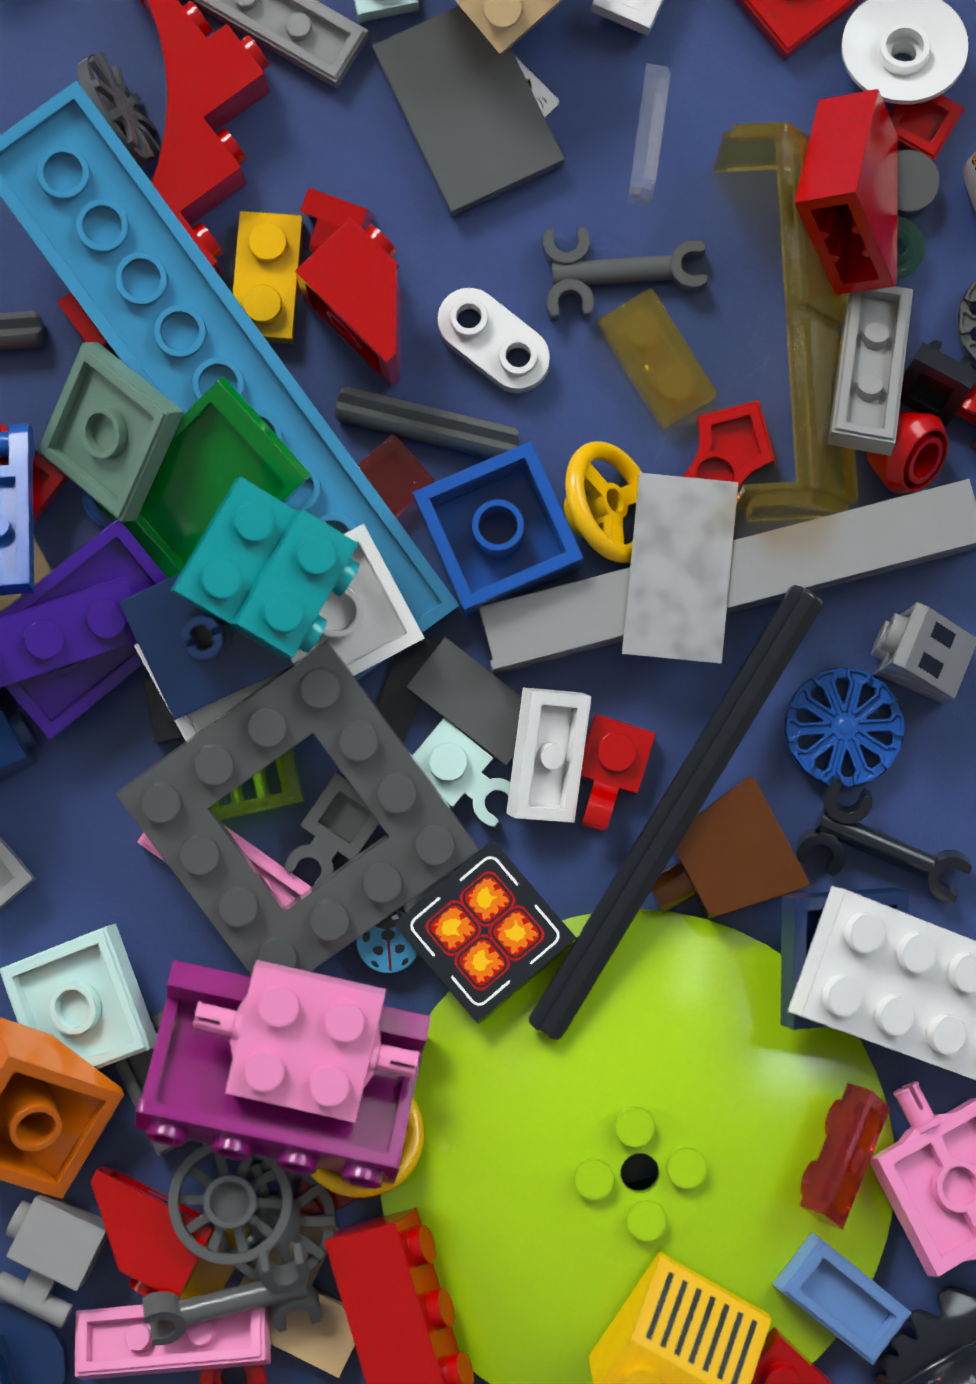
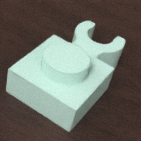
M443 718L412 756L447 804L453 808L465 794L473 800V809L477 818L485 825L495 827L499 820L487 811L485 800L490 793L495 791L503 792L509 796L510 782L502 778L489 779L482 772L492 762L493 757L446 718Z

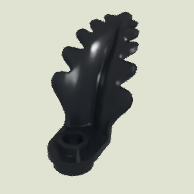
M952 1286L945 1287L937 1294V1302L941 1311L940 1316L921 1309L911 1311L912 1313L908 1319L917 1340L901 1333H896L889 1344L897 1352L898 1356L891 1353L880 1355L879 1363L886 1374L876 1373L874 1375L876 1383L976 1384V1293Z

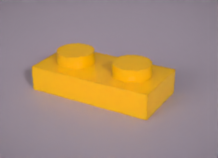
M240 211L233 295L267 342L294 344L299 287L295 270L301 264L303 216Z

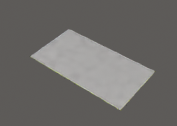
M639 473L622 654L722 664L738 482Z

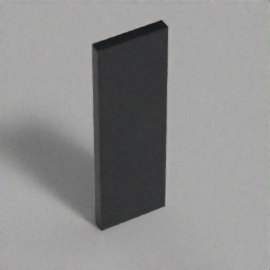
M426 637L395 654L377 704V708L403 743H405L420 701L418 697L406 689V686L440 644V642Z

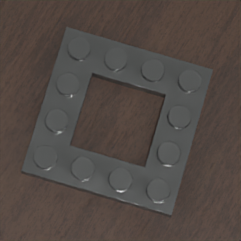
M328 639L295 662L293 666L284 670L124 785L116 793L118 799L251 976L256 960L311 972L480 851L472 836ZM314 733L387 834L284 907L210 806Z

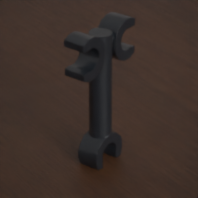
M833 775L827 780L823 788L825 807L820 812L815 827L806 830L797 842L796 855L798 861L804 863L813 847L825 845L832 850V855L829 857L826 865L827 873L835 876L841 871L845 863L844 843L926 879L930 892L936 899L945 903H955L958 898L956 888L949 884H944L939 878L941 873L949 868H955L963 873L970 874L972 870L971 861L964 853L957 850H944L936 855H932L859 823L869 814L872 808L871 790L864 788L855 804L844 806L836 801V796L842 786L841 777Z

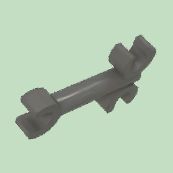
M578 227V245L571 252H562L557 249L554 243L553 229H546L543 235V254L546 260L552 264L553 287L550 289L546 301L547 314L551 321H558V302L561 298L568 295L575 296L580 300L583 319H590L594 308V296L587 285L672 280L680 290L698 292L706 288L708 282L707 275H689L685 273L681 265L682 261L686 258L704 256L705 243L698 240H689L679 244L672 255L585 260L590 247V235L586 227Z
M301 1243L293 1244L294 1259L285 1265L273 1264L270 1261L267 1250L259 1252L257 1262L261 1281L183 1300L176 1294L162 1291L150 1293L143 1297L144 1319L146 1323H150L153 1345L163 1346L179 1340L189 1325L268 1306L271 1307L274 1327L279 1332L287 1330L285 1317L295 1310L308 1312L312 1324L320 1323L322 1312L318 1291L312 1285L306 1283L310 1276L306 1248Z

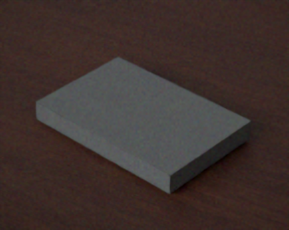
M460 6L372 45L374 56L451 217L564 166L565 159L512 49L510 48L504 54H499Z

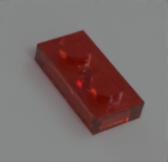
M847 1083L842 1099L835 1100L828 1111L825 1121V1134L827 1137L817 1160L815 1159L809 1163L801 1181L802 1200L799 1206L820 1222L842 1230L890 1111V1108L872 1090Z

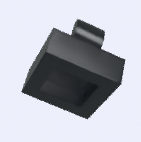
M933 340L929 345L922 342L903 374L900 402L919 413L937 416L941 419L944 426L947 427L970 391L976 379V370L971 368L972 360L968 356L964 355L959 362L939 351L942 342Z

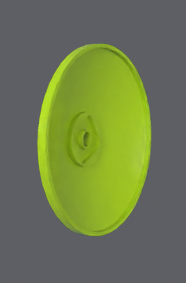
M640 909L565 1034L559 1040L551 1039L533 1028L529 1023V1016L572 945L480 1024L471 1017L451 991H449L429 1015L431 1020L413 1095L424 1124L423 1150L411 1174L397 1187L380 1194L383 1216L417 1207L421 1224H425L430 1229L436 1248V1258L433 1264L440 1288H445L448 1291L454 1306L455 1321L452 1328L460 1352L463 1351L468 1356L475 1374L489 1384H593L588 1356L659 1251L770 1314L771 1323L767 1334L775 1327L812 1363L824 1353L837 1336L772 1284L812 1232L871 1280L873 1279L888 1238L893 1208L868 1158L894 1144V1136L881 1084L859 1037L832 1027L793 1030L780 1025L781 954L768 945L736 929L705 918L670 911L662 913L657 910ZM591 914L571 917L562 921L577 938ZM637 1153L652 1157L658 1166V1176L654 1184L640 1191L628 1188L622 1182L620 1176L624 1161L629 1156Z

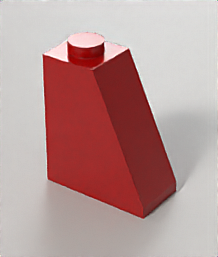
M879 89L818 101L794 204L835 296L896 286L898 136Z

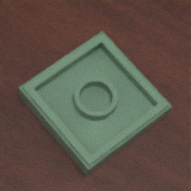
M82 343L37 452L119 521L137 520L184 411L100 343Z

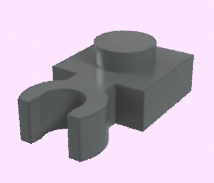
M337 771L300 825L315 836L311 843L302 844L294 849L285 863L284 870L292 873L301 859L310 857L317 860L321 866V875L313 886L335 871L334 856L337 852L351 860L359 854L379 824L350 782L340 772Z

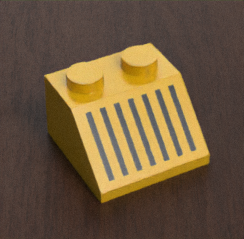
M659 1251L588 1356L593 1384H751L771 1323L770 1314Z

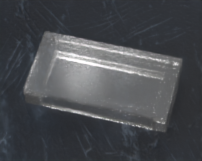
M646 65L627 197L628 204L648 206L649 202L652 203L671 76V71H668L669 66Z

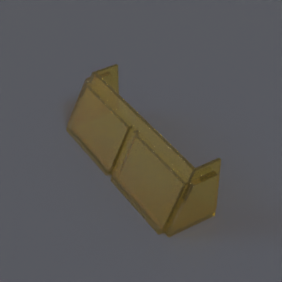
M789 122L733 125L731 132L722 133L713 164V172L777 169L796 482L744 484L737 496L736 510L746 509L747 522L821 518L847 511L848 504L858 503L855 449L827 444L842 335L838 332V325L843 324L845 294L835 296L794 204L810 137Z

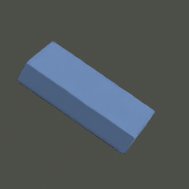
M813 1232L772 1284L872 1365L912 1313Z

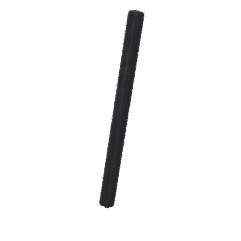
M798 585L789 587L530 1014L529 1023L531 1026L549 1038L559 1040L565 1034L822 609V600L810 590Z

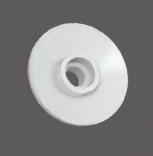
M867 0L849 18L842 38V58L852 80L863 91L879 89L883 101L894 104L922 103L946 92L961 75L968 54V37L964 24L958 14L942 0ZM898 53H905L910 55L913 60L899 61L893 58V56Z

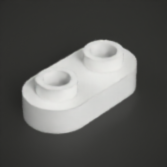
M462 288L452 292L444 299L438 312V329L442 340L451 350L507 392H529L543 382L549 369L550 355L546 342L536 331L482 290ZM472 309L480 314L481 321L473 328H465L458 323V315L463 310ZM514 348H522L529 353L530 360L523 367H514L508 363L506 359L507 353Z

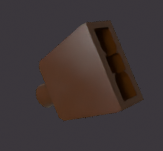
M751 775L737 783L697 814L673 854L676 863L663 870L652 888L651 894L662 913L695 897L706 918H713L803 889L810 885V882L754 776Z

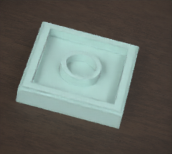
M116 924L105 926L0 968V974L17 1022L53 1035L96 1069L154 1048L157 1038L156 1032Z

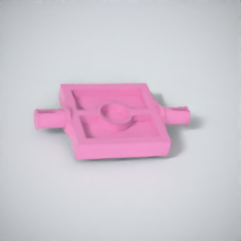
M260 960L255 962L248 994L239 1005L237 1011L204 1004L199 1001L192 1027L194 1030L199 1029L231 1037L230 1045L233 1061L225 1093L350 1122H356L363 1088L373 1076L374 1070L413 1079L419 1051L415 1052L381 1044L379 1019L386 989Z
M913 1081L893 1092L911 1127L905 1131L899 1141L868 1158V1161L927 1276L939 1277L964 1261L976 1259V1098L967 1100L947 1113L934 1115L919 1086V1082Z

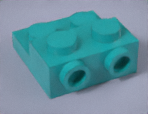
M240 476L234 480L170 592L281 659L293 658L298 649L305 653L310 652L321 637L326 627L327 619L320 616L319 612L329 594L332 592L340 597L353 581L360 563L353 560L351 556L358 543L303 509L294 510Z

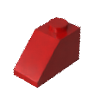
M107 1164L96 1169L90 1182L118 1270L132 1277L129 1286L143 1296L162 1291L171 1292L181 1297L201 1258L191 1252L175 1233L169 1217L168 1195ZM179 1204L184 1225H187L203 1214L186 1204ZM209 1221L191 1233L194 1239L205 1247L208 1246L214 1232L213 1223Z

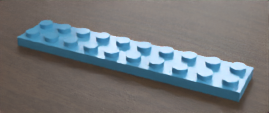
M76 80L1 134V198L120 360L181 408L184 414L218 379L224 376L311 474L302 487L285 502L286 505L296 511L301 509L307 511L342 534L364 523L422 633L460 606ZM383 661L355 675V678L359 680Z

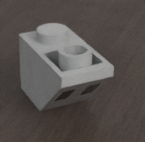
M916 602L901 615L894 613L890 622L884 621L871 651V656L880 659L874 675L945 704L956 697L975 650L976 637L930 607Z

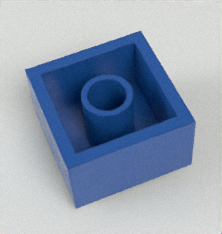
M532 441L413 492L416 508L465 619L479 613L480 606L514 598L581 569L583 556Z

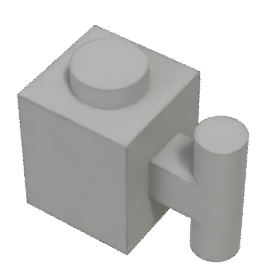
M41 1193L34 1198L32 1204L22 1200L6 1230L5 1236L14 1239L6 1257L30 1268L31 1271L26 1281L2 1271L0 1274V1299L62 1329L70 1315L73 1304L52 1295L51 1292L56 1282L75 1291H78L85 1285L104 1248L108 1235L101 1217L69 1201Z

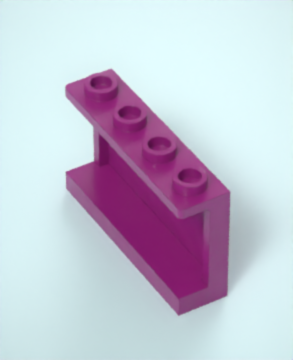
M173 960L167 984V998L142 1098L138 1101L135 1113L136 1129L145 1130L148 1139L164 1145L184 1146L186 1139L212 1145L211 1151L228 1159L249 1160L251 1153L278 1159V1167L293 1173L311 1175L316 1173L317 1168L343 1173V1181L362 1188L377 1189L381 1187L382 1182L394 1184L401 1164L403 1143L431 1016L382 1006L379 1019L381 1044L415 1052L419 1051L414 1078L410 1079V1077L374 1070L373 1076L363 1088L356 1122H350L225 1093L233 1061L230 1045L231 1037L199 1029L194 1030L192 1029L193 1021L196 1017L195 1013L199 1001L204 1004L237 1011L239 1005L248 994L252 977Z

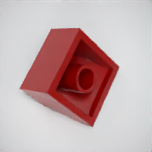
M350 217L295 270L304 302L392 388L400 380L401 290L398 277L400 267L393 258L398 252L390 240L374 225L371 224L366 230H363Z

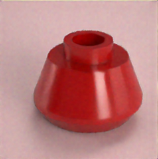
M899 412L896 442L891 456L867 452L869 465L889 491L897 495H905L922 490L934 480L941 470L948 452L949 442L944 424L940 418L933 414Z

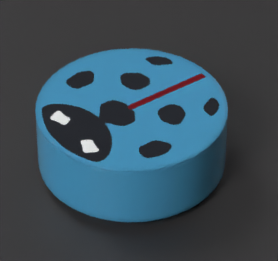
M396 910L356 939L358 953L370 968L382 973H395L409 967L417 958L419 953L394 925L405 914L404 912Z

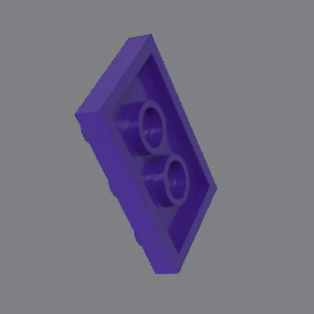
M116 518L34 584V593L21 594L0 611V617L120 577L127 578L132 595L168 578L126 526ZM135 642L5 687L48 739L51 740L144 663L134 647L138 643Z

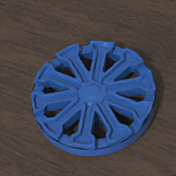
M853 668L830 669L811 677L798 688L791 698L784 718L786 746L797 766L809 777L823 784H826L827 780L833 775L841 777V787L862 785L883 774L892 765L901 749L905 729V721L898 699L887 684L864 670ZM839 678L847 679L849 682L844 702H842L835 685L836 679ZM866 684L875 690L874 696L858 707L857 704L862 685ZM815 687L822 688L829 707L827 708L811 698L810 691ZM882 704L888 706L891 714L889 718L867 719ZM805 709L819 718L818 722L800 723L796 719L797 710ZM889 731L892 734L891 744L888 746L884 745L870 736L869 732ZM818 735L820 740L807 750L799 748L797 739L800 736ZM861 746L878 756L879 763L873 768L867 766L860 748ZM828 749L831 751L827 769L822 771L814 766L815 759ZM846 753H848L854 769V774L850 777H843L840 772Z

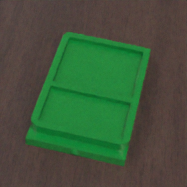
M223 376L182 416L137 520L122 523L165 576L170 578L181 573L236 478L243 477L285 503L302 487L311 474ZM98 504V507L111 521L116 519L115 516Z

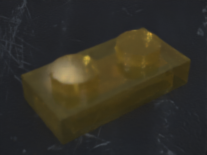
M652 287L598 319L597 326L662 430L716 398V390Z

